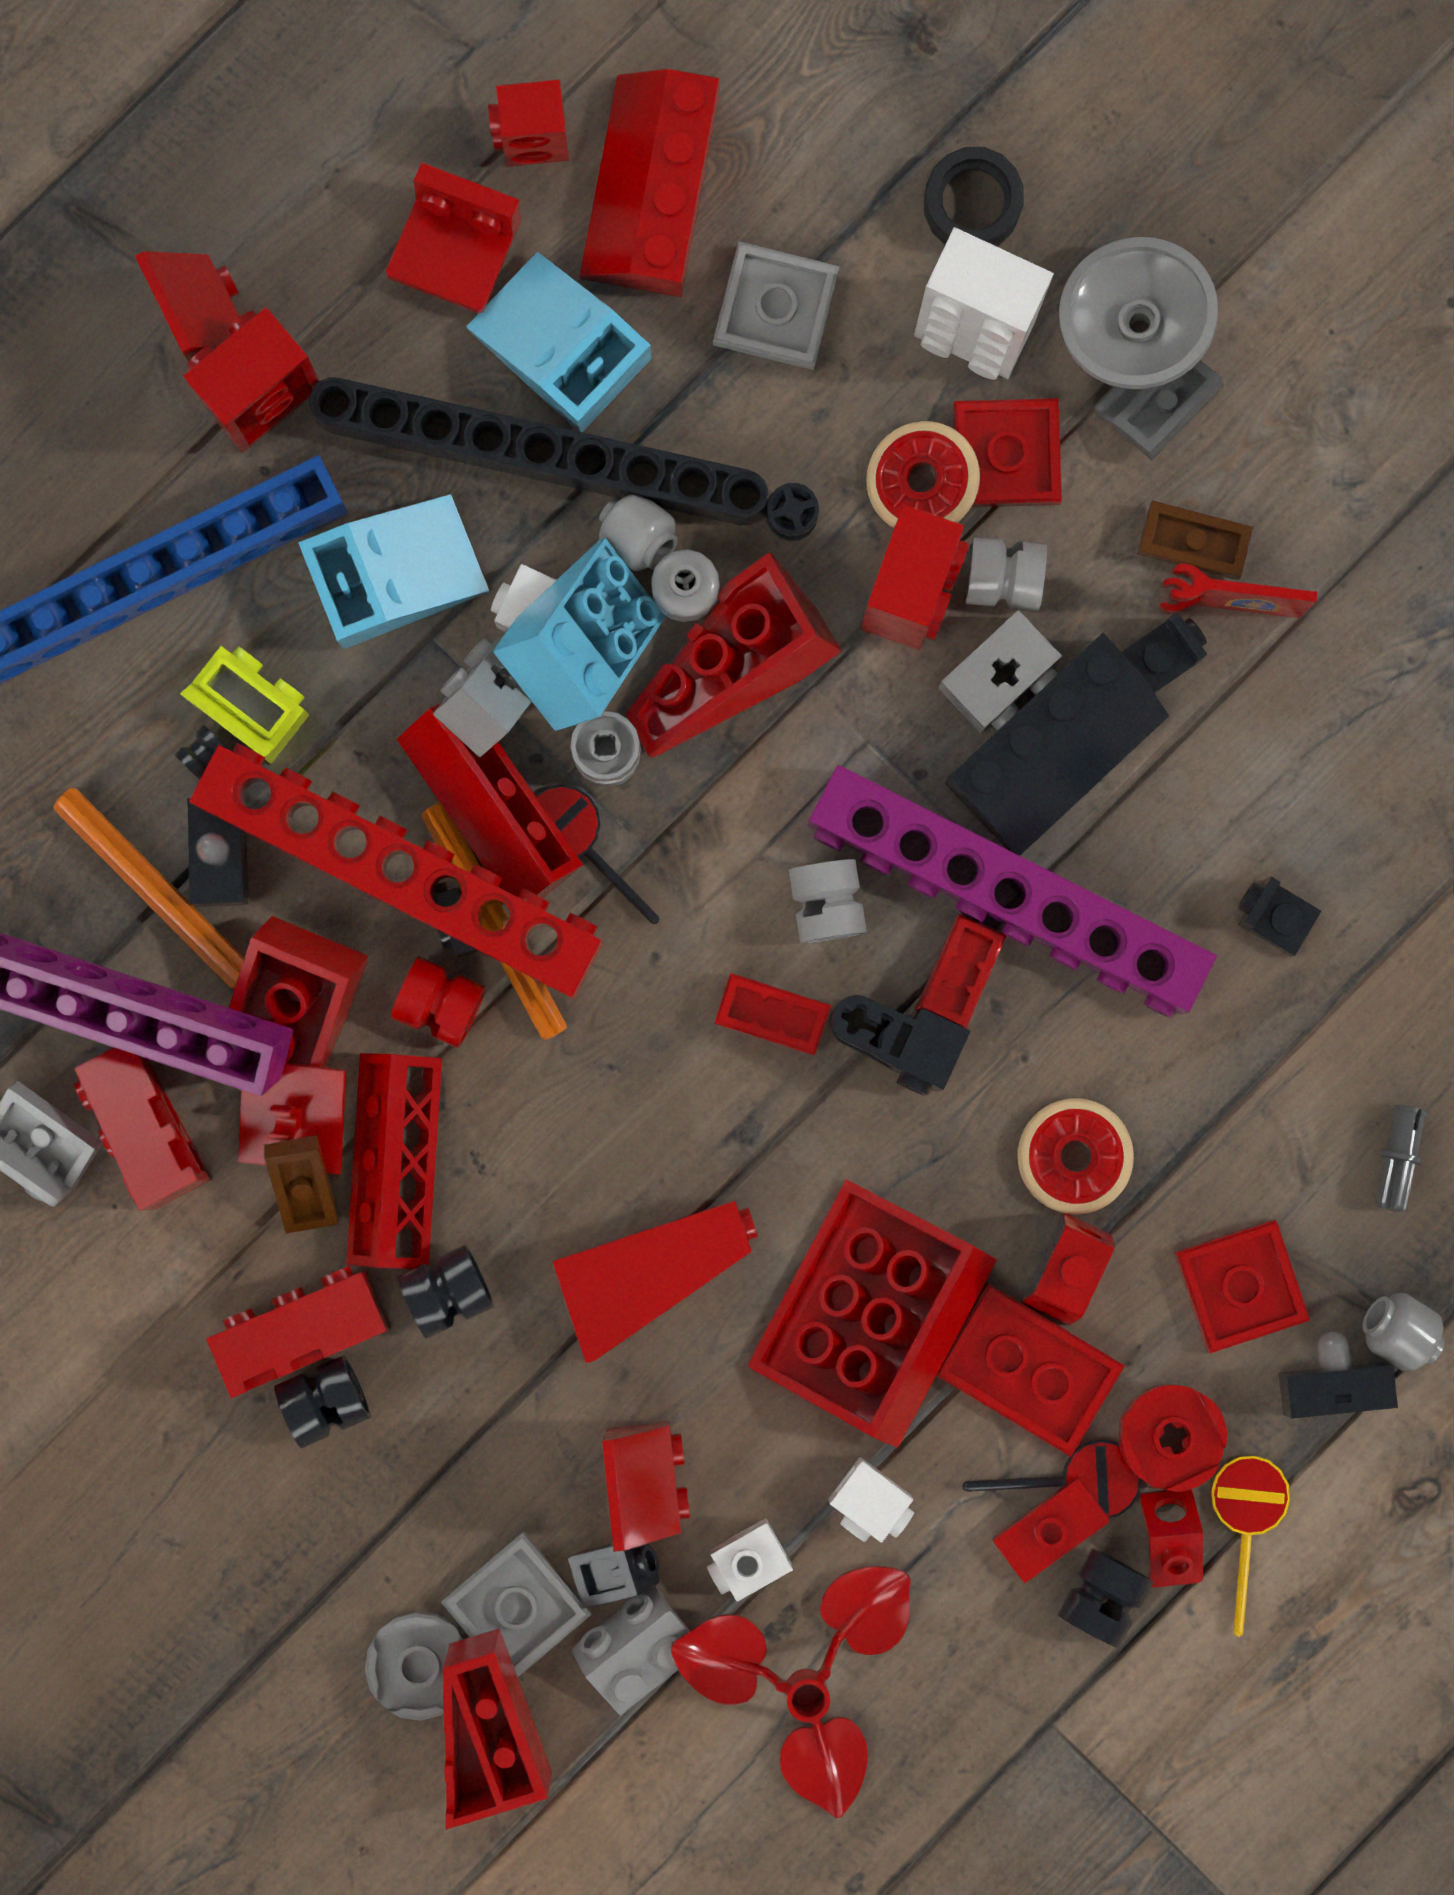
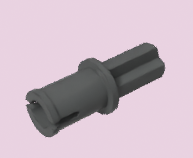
M1396 1104L1393 1108L1394 1114L1387 1148L1380 1151V1156L1385 1159L1376 1204L1384 1210L1404 1212L1407 1207L1415 1164L1421 1165L1422 1158L1417 1157L1428 1111L1423 1109L1418 1111V1108Z

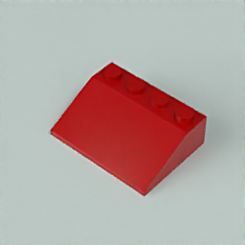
M846 1179L747 1367L867 1435L898 1448L997 1259Z

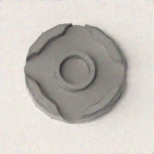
M414 1611L396 1616L380 1628L368 1648L365 1673L369 1690L377 1701L379 1700L384 1707L389 1709V1712L399 1718L422 1721L441 1716L443 1714V1665L450 1643L465 1639V1637L454 1623L439 1614Z

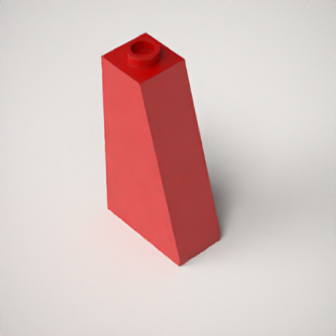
M734 1200L552 1261L585 1363L597 1360L751 1253L749 1240L758 1238L749 1208L738 1210Z

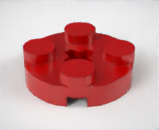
M1162 1384L1143 1391L1131 1402L1128 1409L1121 1415L1119 1421V1447L1126 1465L1136 1477L1154 1488L1182 1492L1204 1484L1215 1474L1220 1466L1218 1463L1227 1445V1427L1221 1411L1209 1397L1191 1387L1174 1384ZM1168 1423H1171L1176 1429L1183 1427L1186 1431L1187 1436L1180 1440L1182 1449L1178 1452H1174L1170 1446L1162 1447L1159 1438L1164 1435L1163 1427Z

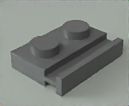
M1200 360L1184 375L1164 385L1146 389H1127L1115 386L1095 406L1096 415L1101 420H1106L1117 433L1149 459L1153 460L1224 386L1223 380L1220 375Z

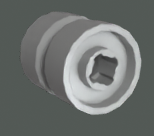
M973 536L967 568L965 604L994 607L1001 599L1006 600L1009 609L1038 612L1044 588L1047 544L1017 540L1012 548H1007L1000 538Z
M603 711L600 717L579 723L572 733L570 748L576 768L584 779L596 786L612 787L623 784L633 776L639 766L641 748L637 731L627 718L616 712Z
M855 859L822 862L788 870L793 900L802 904V909L795 915L800 944L837 940L867 933L863 904L855 901L853 895L860 889Z

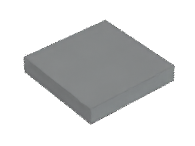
M738 241L713 345L814 370L840 266Z
M524 1531L441 1601L470 1637L500 1628L517 1677L592 1613L589 1608L583 1609L578 1595Z

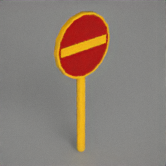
M1254 1455L1237 1457L1224 1464L1215 1475L1211 1488L1212 1507L1217 1517L1230 1530L1241 1533L1233 1633L1236 1637H1241L1244 1633L1252 1535L1264 1534L1277 1527L1285 1517L1290 1503L1289 1484L1282 1471L1270 1460Z

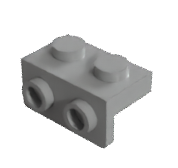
M16 1081L7 1089L0 1101V1171L23 1186L31 1197L44 1201L50 1206H56L76 1188L103 1143L101 1139L25 1085Z
M653 1586L638 1596L628 1599L620 1610L600 1626L589 1630L582 1637L581 1641L572 1647L571 1652L585 1678L621 1716L678 1671L672 1657L671 1646L675 1640L691 1630L668 1605L661 1591L656 1586Z

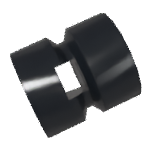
M466 1244L439 1256L438 1266L433 1269L424 1263L397 1277L410 1312L426 1339L453 1327L454 1317L457 1315H461L468 1320L494 1308L486 1282Z
M345 1355L317 1366L312 1378L302 1373L274 1386L281 1413L300 1448L330 1436L331 1426L336 1425L344 1430L371 1418L363 1389Z
M1092 1548L1079 1572L1083 1582L1081 1587L1070 1589L1057 1615L1085 1633L1115 1648H1120L1133 1623L1128 1614L1130 1609L1141 1607L1154 1581L1117 1559ZM1105 1596L1109 1598L1108 1601L1104 1602L1101 1606L1102 1597Z

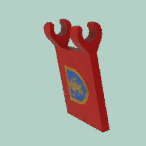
M1179 564L1172 569V573L1187 575L1191 580L1192 586L1176 577L1164 580L1161 586L1163 588H1175L1170 590L1169 595L1173 600L1180 602L1174 605L1162 602L1159 604V609L1166 614H1175L1194 606L1300 618L1317 602L1318 592L1211 579L1193 565Z

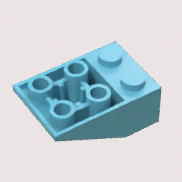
M536 252L486 305L485 310L479 313L466 326L468 331L578 432H583L652 359L651 345L609 306L539 252Z
M451 494L349 522L298 542L335 637L343 650L490 592Z
M603 538L593 545L514 620L493 650V653L551 727L557 731L601 716L665 619V616L606 538Z

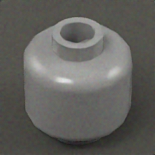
M629 494L622 499L615 497L606 504L600 514L599 521L602 525L599 532V540L606 538L627 567L633 571H641L647 568L653 570L663 557L674 551L678 540L677 536H675L676 525L674 518L649 498L636 494Z
M689 549L673 551L663 557L654 568L651 579L653 600L659 610L668 618L680 622L697 621L709 614L716 605L717 596L720 591L718 572L712 561L702 553ZM695 579V585L689 589V583ZM675 583L683 585L684 590L679 589Z
M1394 1293L1389 1297L1377 1299L1368 1309L1362 1326L1369 1350L1402 1371H1415L1424 1364H1431L1438 1359L1443 1351L1445 1339L1442 1337L1444 1329L1442 1317L1434 1309L1407 1293Z

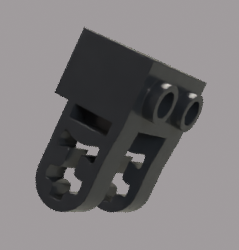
M853 995L843 999L834 1008L829 1020L830 1031L839 1043L868 1056L886 1068L900 1074L896 1083L922 1096L928 1095L931 1089L937 1092L944 1090L971 1032L923 1008L917 1011L912 1019L861 995ZM856 1008L864 1012L862 1021L874 1028L881 1024V1018L888 1021L889 1024L878 1037L877 1048L869 1044V1041L876 1034L861 1028L854 1035L849 1034L846 1031L848 1022L841 1018L842 1013L850 1015Z

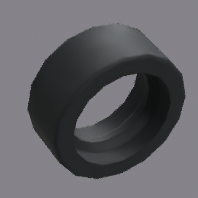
M964 147L947 154L933 168L924 192L925 218L931 232L944 245H946L955 227L997 247L1013 233L1024 205V185L1016 167L1003 154L986 147ZM967 170H979L991 175L1000 184L1004 194V207L1000 217L992 225L980 230H968L956 225L947 216L943 206V192L947 183L955 175Z

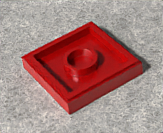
M1059 398L954 401V430L959 432L971 445L979 465V488L971 507L1061 505Z
M1276 1219L1174 1252L1207 1353L1211 1354L1310 1321Z

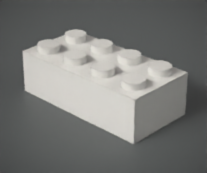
M954 227L926 285L914 336L922 339L920 345L935 355L948 358L952 353L969 361L968 368L982 377L996 380L999 375L1009 379L1034 326L1054 273Z

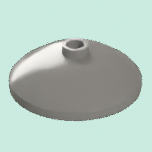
M1131 237L1113 241L1089 254L1078 264L1068 278L1059 306V321L1063 341L1076 363L1085 372L1101 382L1127 389H1146L1164 385L1192 369L1204 356L1213 340L1218 321V301L1214 284L1199 260L1187 250L1174 243L1151 237ZM1137 321H1144L1149 325L1148 329L1141 333L1134 332L1130 327Z

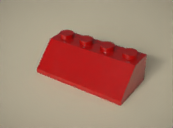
M673 69L617 75L579 275L580 279L682 298L718 107L720 78Z

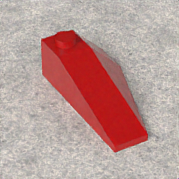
M770 552L726 583L717 596L720 601L701 625L696 622L686 635L690 640L671 664H664L627 711L626 716L636 729L638 738L648 756L654 758L800 682L842 652L818 609Z

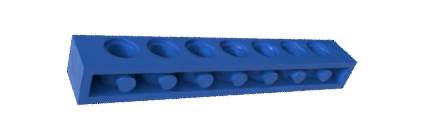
M317 455L1 610L0 684L348 514L321 457Z

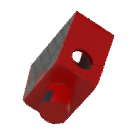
M1063 1213L1021 1303L1069 1326L1081 1319L1113 1254L1115 1246L1112 1235L1070 1214Z

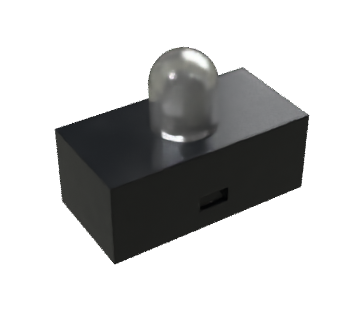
M187 798L190 904L195 907L248 905L247 832L196 807L189 802L190 798Z
M1338 1332L1325 1333L1319 1339L1317 1344L1319 1369L1279 1373L1283 1415L1291 1419L1398 1408L1394 1366L1385 1362L1351 1365L1348 1340Z

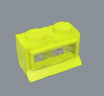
M220 646L194 681L180 694L253 751L264 756L268 763L272 764L309 716L299 706L305 697L281 678L273 686L257 674L263 665L238 646L231 654L224 647Z

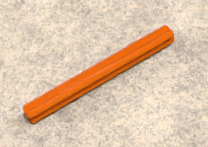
M72 787L60 795L53 806L54 811L230 988L235 989L244 957L78 789Z
M441 803L427 808L421 814V818L434 842L455 854L451 862L452 864L468 872L471 871L474 864L480 866L468 842ZM456 880V882H457L459 888H460L461 891H462V887H461L460 882H459L458 880ZM500 902L488 904L481 913V923L488 931H499L509 921ZM500 962L541 1038L548 1040L562 1033L567 1028L566 1022L545 984Z

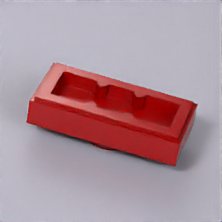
M959 913L954 919L914 1011L917 1012L923 1008L967 1029L1007 935Z
M730 973L714 1024L815 1056L831 1005Z
M1076 1476L995 1535L992 1541L1025 1584L1108 1524L1110 1518L1079 1476Z

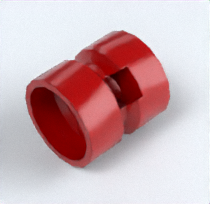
M418 956L403 982L390 1018L417 1030L427 1025L430 1027L432 1037L460 1048L478 1013L487 987L460 974L453 979L447 978L446 968Z

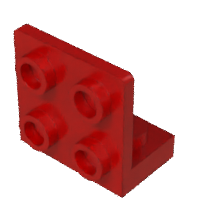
M421 162L413 180L416 200L386 269L387 278L473 312L482 313L485 310L521 223L520 199Z

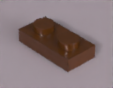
M1152 500L1149 505L1137 554L1176 565L1190 564L1203 572L1239 580L1242 576L1254 527Z
M317 1135L264 1144V1158L286 1234L338 1225L337 1206Z

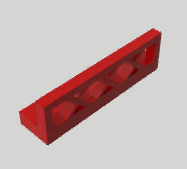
M360 1053L346 1256L347 1265L413 1269L424 1263L429 1266L442 1058ZM408 1066L424 1068L422 1091L414 1099L406 1089ZM413 1119L420 1132L419 1143L410 1152L403 1143V1128ZM409 1172L416 1181V1194L406 1205L399 1195L400 1181ZM406 1225L413 1235L412 1256L395 1257L396 1236Z

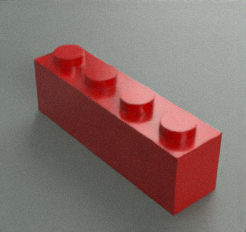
M441 703L429 708L396 740L485 869L503 878L499 888L517 897L522 888L541 898L546 896L583 866L582 862L499 742L479 757L433 715Z

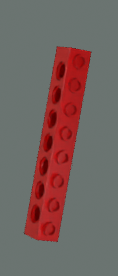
M236 743L233 751L218 745L189 800L191 804L575 1000L604 944L601 939L594 936L598 926L570 912L565 921L546 912L550 905L549 901L523 888L518 897L499 888L502 877L476 864L473 865L470 872L452 864L451 862L455 856L453 852L429 840H426L423 848L403 839L408 831L407 829L380 815L375 824L356 815L360 805L331 791L327 800L309 791L313 781L286 767L283 768L280 776L261 766L265 760L264 756L239 743ZM266 782L271 791L268 803L260 809H249L245 803L246 790L253 783ZM303 806L315 807L318 812L316 827L305 834L296 833L292 827V817L295 811ZM350 830H360L366 837L364 851L354 858L343 857L339 850L341 837ZM398 854L411 856L414 862L412 875L403 882L390 881L386 873L389 860ZM445 878H454L460 882L462 887L459 901L449 907L437 905L433 895L435 886ZM493 902L507 905L510 912L507 925L499 931H488L481 923L483 909ZM541 926L554 929L558 937L557 946L554 951L545 956L533 954L528 946L530 934Z

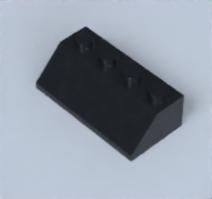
M1102 633L948 777L945 785L1007 850L1021 856L1169 717V714L1141 672Z

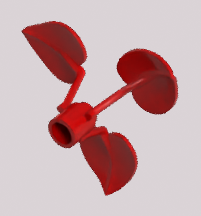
M888 1566L861 1567L848 1571L836 1578L827 1587L822 1597L820 1614L827 1625L838 1631L832 1637L821 1668L818 1671L800 1669L792 1673L787 1680H784L768 1667L760 1665L767 1652L766 1640L762 1632L749 1619L733 1614L709 1618L675 1640L671 1646L672 1657L683 1678L698 1693L716 1703L737 1705L748 1702L757 1690V1675L766 1678L775 1686L778 1692L785 1693L787 1707L791 1715L799 1721L811 1722L812 1727L803 1726L796 1728L786 1737L779 1759L783 1777L797 1794L818 1805L833 1817L841 1818L854 1802L863 1784L868 1763V1749L864 1734L851 1719L839 1716L822 1724L821 1718L825 1716L830 1707V1694L826 1680L831 1676V1667L844 1638H846L847 1643L854 1651L863 1655L883 1654L899 1643L904 1636L910 1618L909 1594L911 1579L905 1571Z

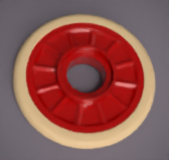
M913 422L892 431L877 446L868 465L867 491L876 513L892 528L896 525L903 504L958 523L974 503L979 488L980 472L975 452L959 432L937 422ZM919 465H931L937 474L935 485L926 492L919 493L913 491L909 484L911 472Z
M1069 1098L1045 1106L1028 1122L1019 1141L1018 1166L1026 1187L1039 1202L1061 1213L1086 1214L1107 1206L1123 1191L1133 1168V1145L1125 1125L1110 1109L1088 1099ZM1071 1141L1084 1143L1090 1151L1088 1166L1078 1172L1068 1170L1061 1161V1151Z

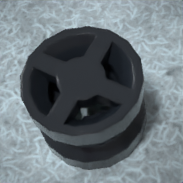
M786 483L776 488L769 497L766 511L767 524L771 532L779 539L789 542L800 541L808 537L815 529L819 514V504L814 492L807 486L799 483ZM781 517H786L787 519L792 520V522L786 520L785 518H783V519H780V518H781Z
M203 724L196 732V740L190 747H181L174 755L200 780L218 745L228 750L230 749Z

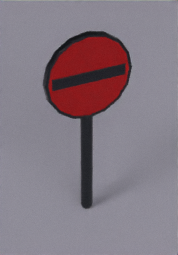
M567 785L547 787L537 793L535 796L577 857L580 858L585 855L650 923L657 924L660 920L659 916L592 848L598 840L601 823L598 808L590 796L576 787Z
M1099 1439L1084 1443L1074 1451L1064 1465L1063 1476L966 1481L963 1483L962 1488L966 1492L1063 1487L1076 1476H1079L1109 1518L1120 1516L1132 1507L1140 1493L1141 1479L1136 1477L1126 1465L1118 1443Z

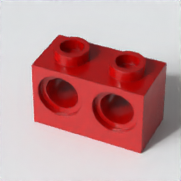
M560 79L496 86L498 103L488 104L491 137H493L494 151H504L507 167L569 161Z

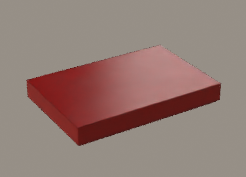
M987 1283L973 1305L936 1376L1071 1457L1125 1365Z

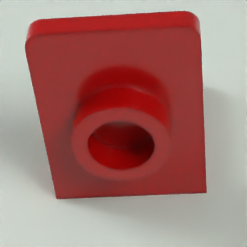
M1162 1491L1142 1494L1140 1496V1505L1149 1537V1578L1154 1581L1151 1587L1157 1588L1201 1582L1203 1580V1529L1193 1491ZM1174 1504L1183 1508L1186 1514L1178 1521L1167 1522L1158 1518L1155 1511L1160 1506Z

